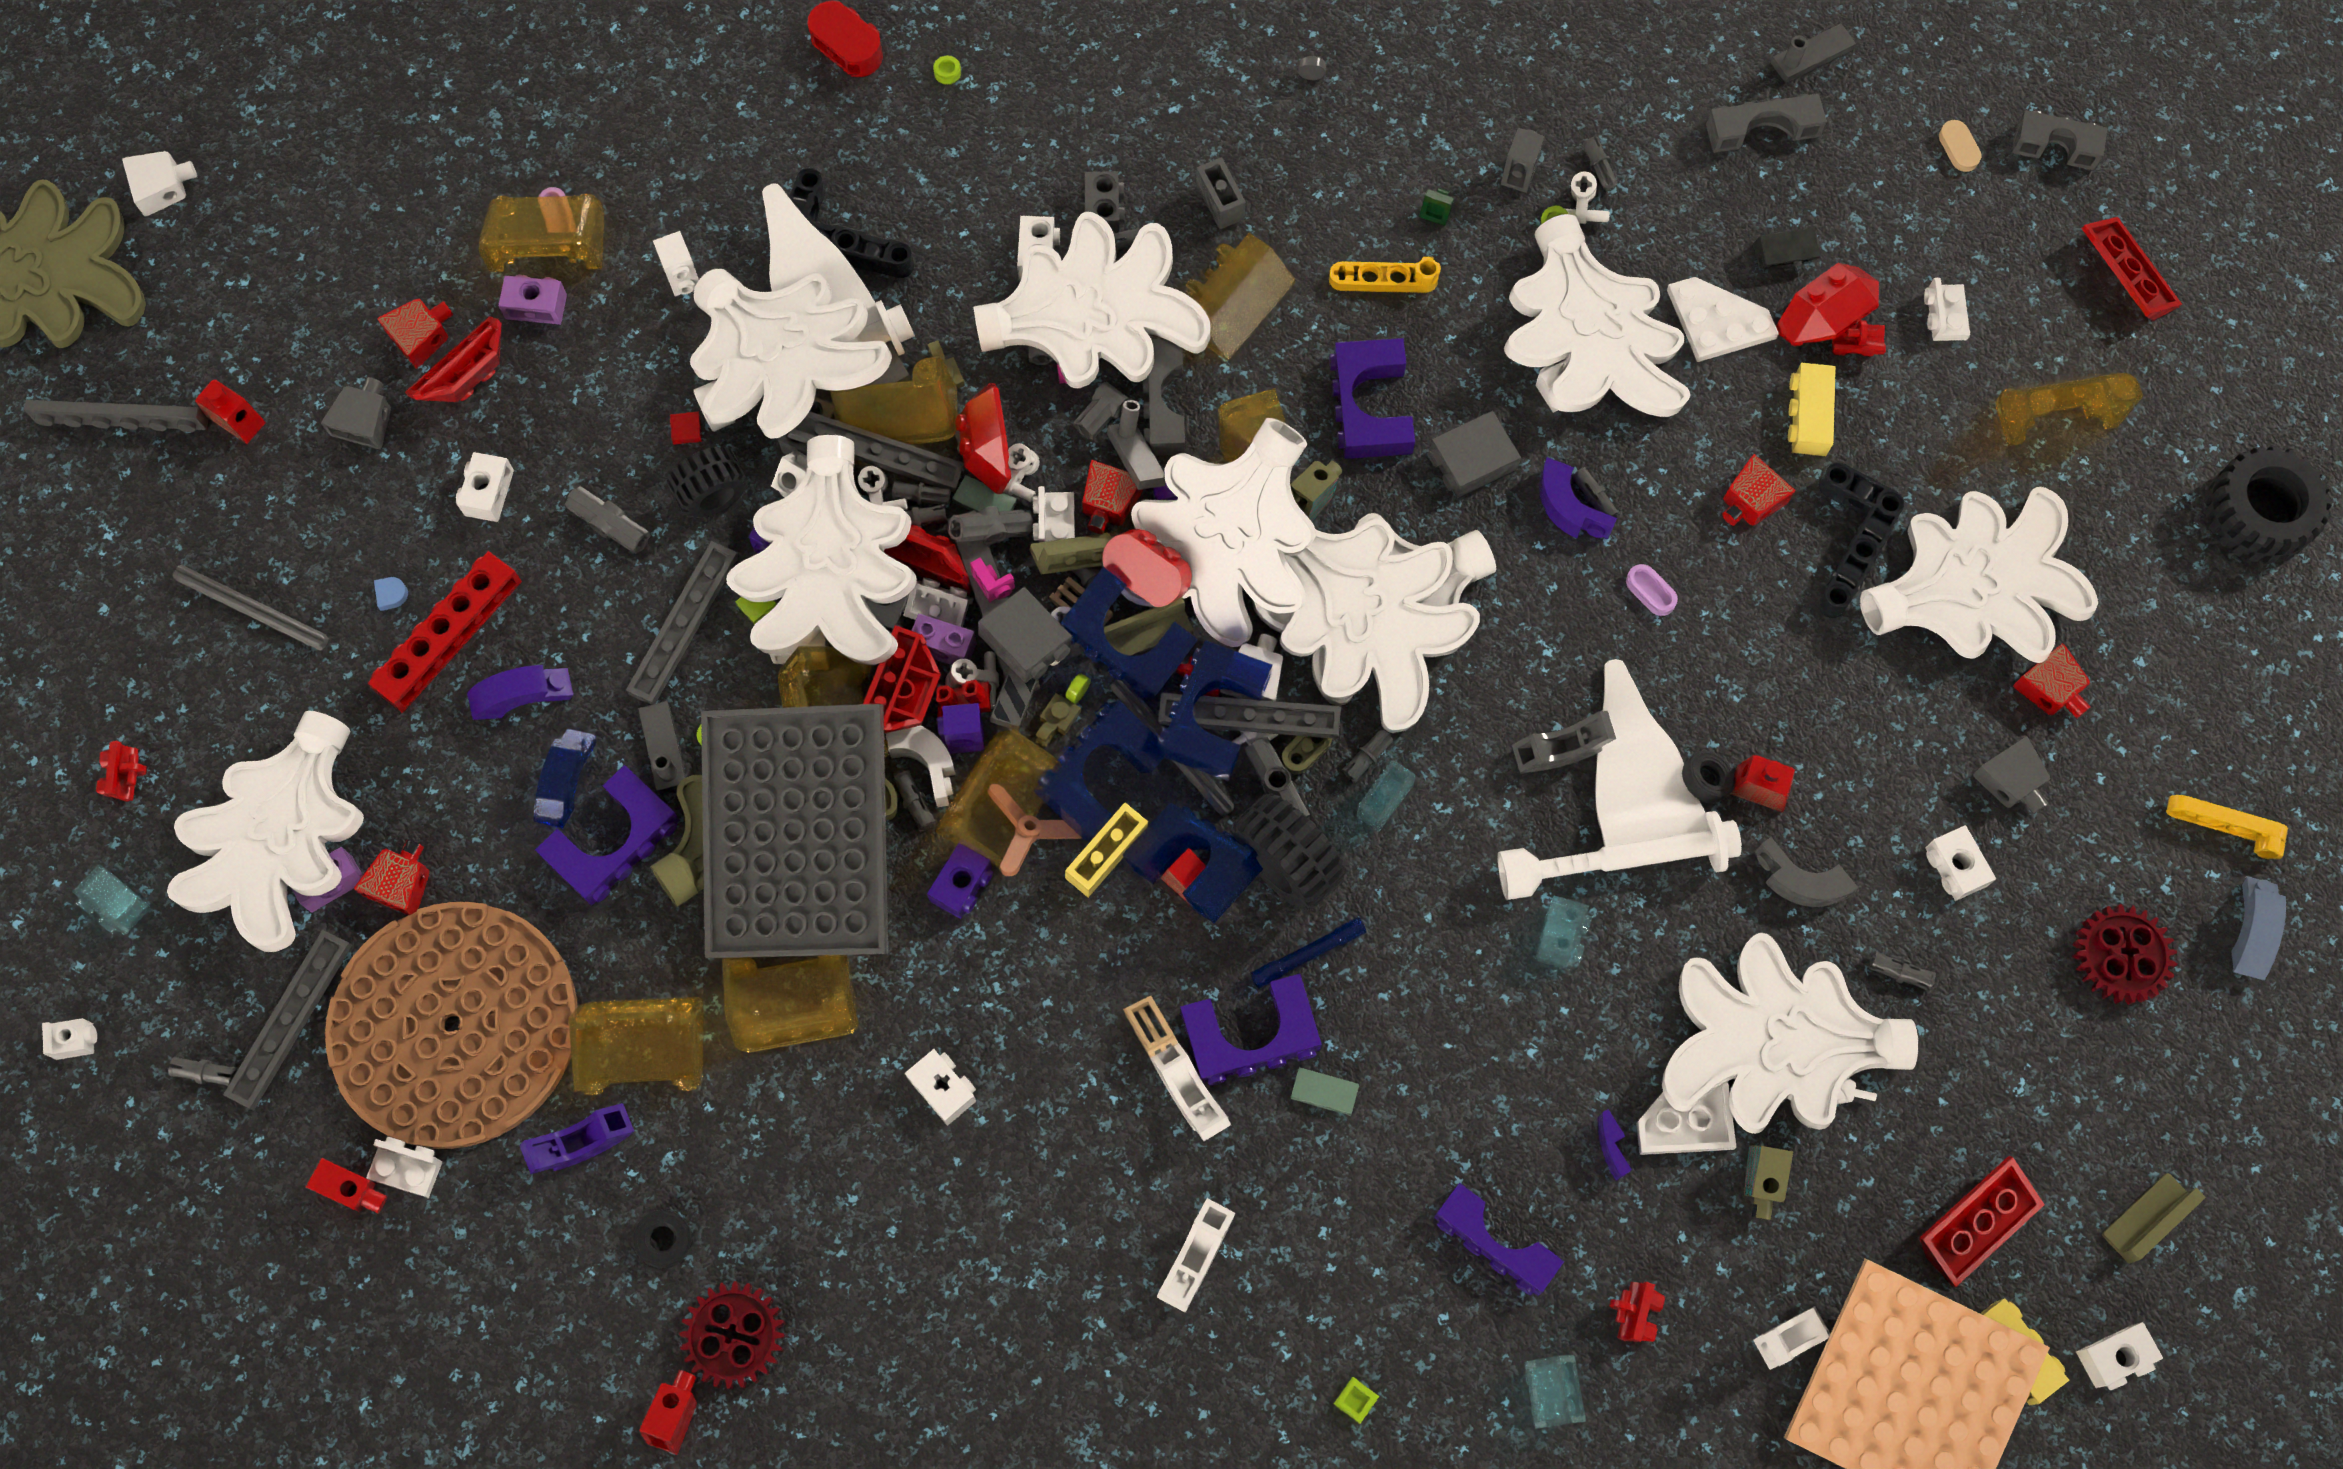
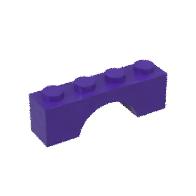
M1459 1183L1434 1218L1439 1221L1437 1226L1450 1236H1453L1455 1233L1465 1241L1463 1246L1476 1256H1479L1481 1253L1491 1260L1489 1265L1496 1272L1503 1276L1508 1273L1516 1279L1515 1285L1529 1296L1533 1293L1539 1296L1564 1261L1539 1242L1523 1249H1510L1498 1244L1489 1235L1484 1224L1483 1212L1485 1201Z

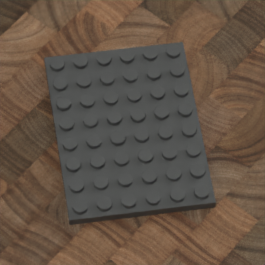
M883 704L701 711L705 958L888 954Z

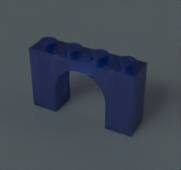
M1103 567L1060 624L1072 635L1071 644L1077 642L1085 649L1084 654L1097 663L1100 660L1109 667L1107 671L1113 677L1120 681L1124 678L1133 685L1131 689L1143 699L1148 697L1152 700L1198 639L1174 621L1154 648L1146 654L1129 656L1115 650L1109 644L1104 634V618L1108 609L1127 585Z
M1205 640L1202 649L1196 648L1193 654L1191 665L1194 668L1191 675L1186 674L1180 686V691L1183 692L1180 702L1174 701L1169 713V718L1172 719L1168 729L1165 727L1162 729L1158 745H1161L1162 757L1229 781L1240 755V745L1203 730L1194 718V706L1204 694L1217 689H1227L1256 700H1262L1272 675L1273 665Z
M1121 701L1105 702L1095 712L1097 718L1091 725L1086 724L1079 730L1075 736L1078 740L1072 747L1067 746L1058 754L1056 759L1059 762L1052 770L1048 768L1038 777L1037 782L1039 785L1033 790L1084 840H1092L1112 818V815L1085 787L1083 766L1090 752L1100 745L1111 747L1125 757L1141 774L1152 772L1170 752V749Z
M1170 802L1123 853V857L1136 874L1154 885L1188 848L1192 851H1211L1210 860L1205 869L1182 894L1195 912L1215 923L1263 870L1256 859L1258 853L1246 843L1243 846L1238 844L1230 833L1226 831L1220 833L1207 819L1202 821L1197 819L1196 815L1187 807L1183 806L1181 809Z

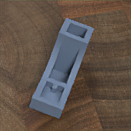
M2247 876L2242 884L2245 907L2243 925L2238 940L2231 951L2233 971L2265 980L2275 961L2281 943L2286 917V896L2279 895L2278 884Z

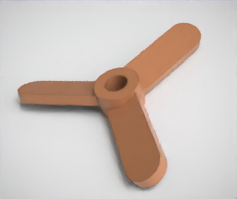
M992 784L987 790L988 795L1016 827L1015 836L1000 864L1001 872L1005 876H1014L1018 873L1032 843L1037 839H1081L1087 833V826L1081 820H1039L1034 816L1026 815L1007 791L998 784Z

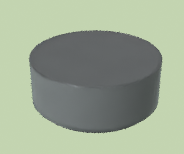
M1316 56L1304 57L1299 61L1298 73L1307 80L1321 79L1326 73V62Z

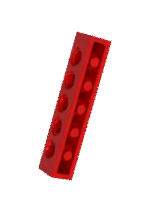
M489 551L483 557H479L473 563L469 573L453 585L452 591L447 597L435 604L432 613L426 620L414 627L412 635L404 644L397 646L392 652L391 658L373 672L371 680L368 682L369 686L384 700L403 713L522 582L515 570ZM489 583L485 589L478 590L481 584ZM469 604L465 611L458 612L462 605ZM449 626L445 633L438 634L442 627ZM429 648L425 655L418 656L422 649ZM409 670L404 678L398 679V675L402 671Z

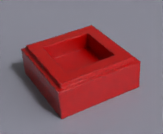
M699 411L670 414L673 445L702 442Z

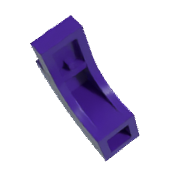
M1547 457L1540 476L1539 492L1542 505L1548 517L1563 532L1576 539L1581 529L1587 531L1593 537L1609 539L1617 518L1582 504L1575 497L1571 489L1570 479L1574 467Z
M532 665L490 676L474 685L467 692L472 719L482 720L502 718L508 711L529 703L570 700L573 697V690L568 668L543 669V665Z
M623 1103L595 1110L586 1119L573 1126L554 1133L524 1140L519 1146L530 1174L552 1168L554 1171L578 1164L610 1149L630 1136L634 1129Z

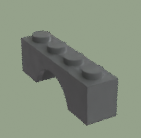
M1819 93L1812 95L1800 94L1792 98H1773L1765 102H1746L1742 105L1731 107L1719 106L1711 109L1706 127L1713 153L1740 149L1746 134L1759 126L1777 127L1786 132L1793 141L1820 137L1827 120Z
M1151 339L1154 348V365L1149 376L1143 380V393H1149V402H1144V419H1150V428H1144V440L1150 445L1154 456L1185 453L1184 416L1171 411L1162 400V394L1166 387L1173 381L1183 377V348L1166 339Z

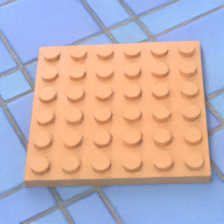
M1864 1259L1784 1438L1846 1469H1996L2050 1347L1868 1259Z

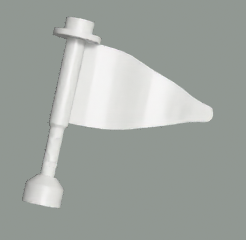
M778 184L766 186L762 193L770 238L769 275L771 290L778 291L795 284L810 274H820L831 289L832 297L829 304L858 298L863 302L868 312V319L864 329L850 343L883 341L886 343L892 340L898 356L905 354L901 342L915 335L901 304L886 310L882 300L875 302L856 271L840 250L812 226ZM716 380L694 389V394L701 411L703 402L716 383ZM703 413L708 425L710 426L713 432L722 429L728 425H731L736 421L733 420L731 422L722 424H712L709 422V420Z
M1610 660L1604 665L1602 711H1608L1616 736V740L1602 746L1603 751L1597 754L1595 804L1604 847L1597 852L1541 861L1524 848L1498 852L1499 876L1506 900L1532 896L1542 882V879L1594 870L1607 872L1707 855L1714 871L1723 872L1728 868V858L1741 855V838L1736 822L1734 820L1722 822L1716 811L1705 813L1699 799L1695 798L1688 791L1682 777L1684 763L1677 747L1649 713L1634 681L1621 660Z

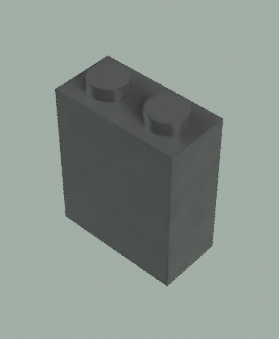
M1493 411L1432 439L1430 451L1428 452L1433 466L1439 467L1446 488L1449 491L1453 490L1457 498L1518 470L1521 460L1520 454Z
M1025 587L979 620L978 635L1025 683L1032 678H1040L1047 671L1049 665L1054 661H1062L1070 653L1072 635Z

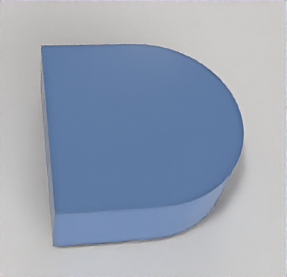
M388 577L374 580L377 606L380 611L397 608L406 601L408 590L400 579Z

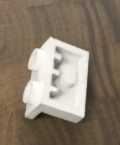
M1934 278L1924 292V302L1926 305H1929L1927 326L1929 330H1932L1933 341L1967 340L1970 336L1964 284L1941 285V278Z
M1044 486L1038 487V496H1033V513L1039 514V523H1033L1034 541L1047 542L1075 538L1074 492L1045 493Z
M923 577L922 581H916L915 587L909 593L903 616L916 620L919 613L963 627L970 604H973L974 600L973 597L967 596V590L951 586L950 590L939 587V581Z
M387 1137L385 1142L375 1139L373 1145L378 1149L366 1179L429 1198L443 1162L433 1157L435 1151L421 1146H416L415 1151L404 1148L406 1142L392 1137Z

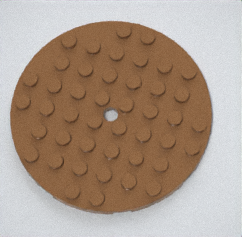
M448 902L417 909V912L398 921L390 922L369 938L353 955L341 974L342 979L334 997L330 999L325 1028L326 1052L329 1067L332 1068L340 1093L349 1106L373 1128L389 1137L406 1142V1144L425 1148L454 1149L468 1147L501 1136L521 1124L547 1100L558 1085L569 1064L577 1035L578 1005L576 992L570 972L559 952L528 921L514 913L490 907L483 903ZM458 1016L460 1019L459 1029L451 1032L446 1031V1020L449 1017Z

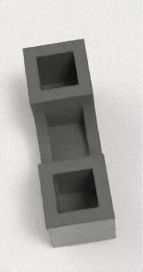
M2025 110L2016 125L2012 153L2039 159L2048 143H2057L2067 151L2066 165L2095 170L2104 156L2108 128L2098 126L2095 123H2084L2070 120L2067 117H2056L2039 111Z

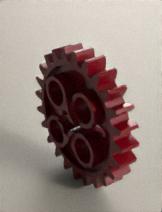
M2122 904L2117 905L2114 911L2110 906L2102 909V913L2097 910L2091 915L2092 919L2087 918L2083 921L2082 925L2084 928L2079 929L2075 933L2081 939L2076 940L2072 945L2080 949V951L2072 955V957L2082 961V964L2076 967V971H2086L2087 974L2083 977L2082 981L2092 980L2094 982L2091 988L2092 992L2099 988L2103 989V999L2113 994L2114 1003L2116 1004L2121 1002L2124 997L2127 1005L2136 1002V998L2140 1003L2148 1000V996L2154 998L2159 995L2158 990L2162 991L2167 988L2168 984L2166 981L2175 976L2168 970L2173 969L2178 964L2169 959L2177 954V950L2168 949V945L2174 939L2164 938L2163 934L2167 931V927L2159 929L2156 927L2159 918L2147 920V910L2137 915L2134 905L2129 907L2126 912ZM2133 933L2142 938L2143 945L2138 944L2134 940ZM2103 934L2111 938L2112 945L2105 943L2102 937ZM2138 963L2144 965L2147 975L2142 974L2138 970ZM2107 964L2115 968L2116 976L2108 972Z
M737 1281L733 1282L731 1290H728L724 1283H720V1293H716L709 1287L707 1289L709 1296L707 1300L700 1296L696 1297L700 1304L698 1309L690 1306L687 1308L693 1314L692 1319H682V1322L689 1326V1329L679 1333V1336L688 1339V1342L680 1346V1349L690 1351L691 1353L684 1359L685 1363L696 1362L691 1371L693 1374L696 1375L704 1371L701 1381L707 1383L714 1377L713 1386L716 1388L721 1386L723 1380H725L726 1387L729 1390L733 1389L735 1381H738L741 1388H746V1378H750L754 1383H758L757 1373L759 1371L766 1375L770 1374L766 1366L768 1362L778 1364L773 1353L784 1351V1348L777 1345V1340L785 1339L786 1335L778 1332L777 1328L782 1327L786 1323L784 1320H775L781 1309L779 1307L769 1308L774 1301L771 1296L761 1300L764 1294V1290L761 1288L752 1294V1285L750 1283H747L742 1291ZM724 1306L730 1309L729 1319L725 1323H717L715 1318L717 1310ZM758 1315L761 1319L760 1328L755 1332H748L746 1329L747 1320L751 1316ZM711 1325L729 1332H733L736 1327V1332L743 1336L759 1339L760 1344L753 1345L738 1339H733L730 1344L729 1338L706 1331V1326ZM717 1338L720 1343L718 1352L711 1356L707 1355L705 1352L706 1343L710 1339ZM748 1347L751 1352L749 1361L742 1365L736 1362L737 1351L740 1348Z

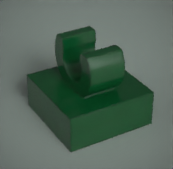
M1438 188L1437 192L1428 189L1419 217L1445 226L1449 219L1454 198L1448 196L1449 191Z

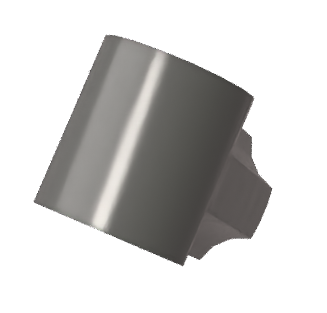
M1104 382L1095 391L1091 403L1074 421V427L1085 438L1094 440L1112 418L1117 419L1121 415L1123 403L1130 399L1108 382Z

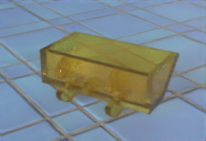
M1248 233L1235 249L1224 243H1221L1216 248L1219 252L1216 260L1220 267L1216 272L1211 269L1205 271L1204 275L1209 280L1204 285L1193 279H1190L1185 284L1189 288L1185 294L1194 299L1209 318L1210 340L1207 347L1228 361L1296 281L1275 251L1251 233Z

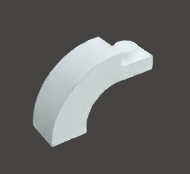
M923 726L885 733L891 759L909 757L925 765L930 772L937 808L949 806L948 795H953L950 777L948 776L956 774L951 756L943 742Z
M1171 1043L1166 1045L1167 1050L1163 1052L1160 1049L1154 1051L1155 1056L1150 1059L1189 1125L1194 1131H1197L1203 1141L1231 1125L1228 1117L1203 1084L1189 1056L1179 1043L1173 1047Z
M1208 1198L1206 1199L1174 1265L1159 1290L1157 1298L1186 1312L1221 1246L1235 1216L1234 1212Z
M1814 1306L1754 1339V1342L1771 1370L1778 1365L1781 1366L1791 1361L1800 1353L1829 1338L1830 1332Z

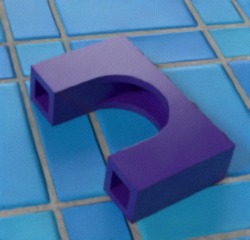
M1404 338L1336 342L1334 353L1329 354L1330 371H1335L1336 379H1332L1333 397L1338 396V405L1334 406L1335 422H1340L1341 431H1337L1338 449L1343 448L1344 459L1413 454L1415 435L1412 416L1373 417L1361 411L1355 404L1352 396L1356 387L1367 380L1404 377L1406 369Z
M625 765L603 785L608 795L631 818L630 835L619 850L606 856L588 855L579 850L558 828L535 849L541 858L591 906L595 902L604 900L609 895L610 888L618 880L622 881L631 874L633 866L640 859L650 856L655 849V845L663 837H669L676 830L677 823L680 821L675 812Z
M1301 974L1270 982L1269 990L1279 1020V1031L1268 1045L1257 1050H1242L1226 1041L1220 1032L1211 998L1180 1007V1014L1197 1073L1203 1083L1208 1082L1209 1086L1218 1085L1227 1081V1076L1238 1074L1239 1077H1246L1257 1072L1256 1068L1268 1065L1269 1069H1275L1286 1065V1060L1298 1057L1299 1061H1303L1317 1055L1316 1052L1320 1051L1322 1044Z

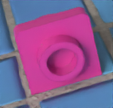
M981 557L970 563L972 576L989 602L995 599L1002 600L1012 593L1015 584L1011 573L998 579L993 567L990 564L986 566Z

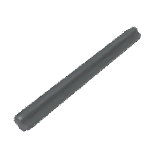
M179 565L173 572V578L176 581L318 650H324L329 642L326 634L188 567Z
M1122 677L1111 684L1113 693L1222 817L1228 815L1234 809V804L1168 728L1165 725H1159V718Z

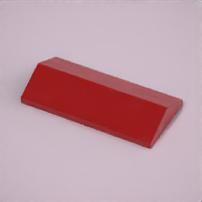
M2118 217L2086 224L2081 228L2147 318L2154 321L2182 305Z
M2008 1156L1919 1238L1925 1256L1951 1286L1957 1287L2045 1204L2012 1156Z

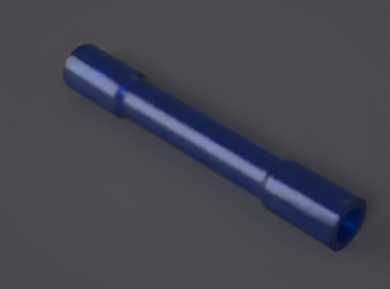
M1356 917L1335 928L1331 933L1250 972L1251 978L1256 987L1260 989L1271 981L1281 978L1285 973L1325 952L1367 933L1361 919Z

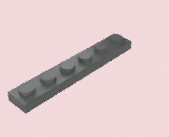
M26 400L24 411L34 422L43 426H51L54 423L65 424L70 427L93 425L106 429L110 426H121L130 430H136L138 427H147L157 431H165L167 428L179 429L184 432H194L195 430H207L208 425L207 417L198 407Z
M810 411L799 425L788 432L789 438L807 443L813 437L821 435H838L849 438L854 442L855 460L935 487L950 489L953 493H955L964 465L962 462Z
M713 541L710 542L626 689L628 695L650 705L656 704L726 581L727 574L738 560L737 552Z
M1161 693L1158 722L1159 725L1339 739L1341 707Z
M324 930L321 931L223 1095L253 1111L255 1110L351 949L352 945L349 942Z

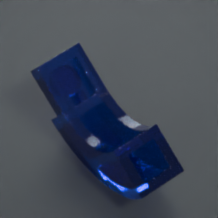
M567 729L561 739L555 738L539 778L534 806V822L559 828L565 826L575 809L574 798L578 778L585 762L596 746V735Z

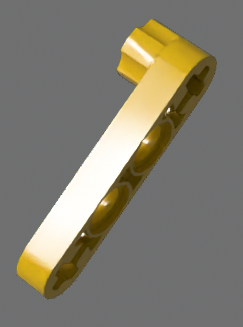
M1423 257L1418 263L1337 262L1330 268L1329 283L1334 289L1339 291L1427 293L1437 287L1441 267L1440 263L1435 262L1433 257ZM1370 271L1375 273L1378 278L1374 282H1367L1362 278V275ZM1339 272L1344 273L1345 280H1339ZM1354 272H1358L1357 281H1354ZM1400 272L1404 274L1406 279L1401 283H1396L1391 280L1390 275ZM1411 273H1414V282H1410Z
M2172 795L2169 797L2166 810L2169 816L2255 841L2254 853L2261 858L2281 859L2283 857L2288 828L2284 824L2189 796Z

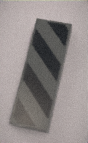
M1010 668L990 717V722L1019 731L1039 678H1032L1025 683Z

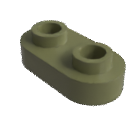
M1296 736L1283 750L1282 765L1291 774L1299 775L1305 773L1330 748L1332 738H1321L1322 742L1316 744L1311 740L1313 737ZM1293 757H1299L1301 758L1302 762L1300 764H1294L1291 761V759Z

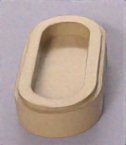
M1958 120L1947 121L1939 132V140L1950 161L1960 171L1969 172L1974 170L1981 160V151L1972 134L1963 122Z

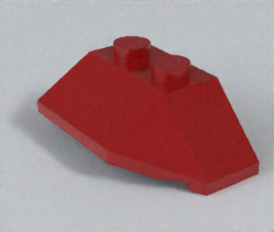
M1842 263L1835 264L1795 293L1776 325L1779 335L1794 347L1807 342H1820L1837 338L1847 331L1848 328H1851L1859 320H1862L1879 307V281L1859 267Z
M489 316L406 390V395L415 400L458 402L459 400H466L473 394V387L480 381L485 382L495 373L494 369L500 364L502 323L497 318Z
M989 383L966 403L961 414H958L956 417L955 427L960 434L959 452L963 455L965 468L994 493L1002 494L1011 479V469H1009L1007 435L999 389L995 383Z
M911 525L910 532L903 542L898 546L884 550L886 555L908 566L915 575L939 581L941 585L948 588L954 586L967 590V595L970 596L972 592L970 579L955 544L949 538L942 535L932 536L927 534L924 529Z
M896 625L891 634L897 640V650L885 662L879 663L863 704H883L884 733L922 725L941 675L926 645L927 642L924 636Z

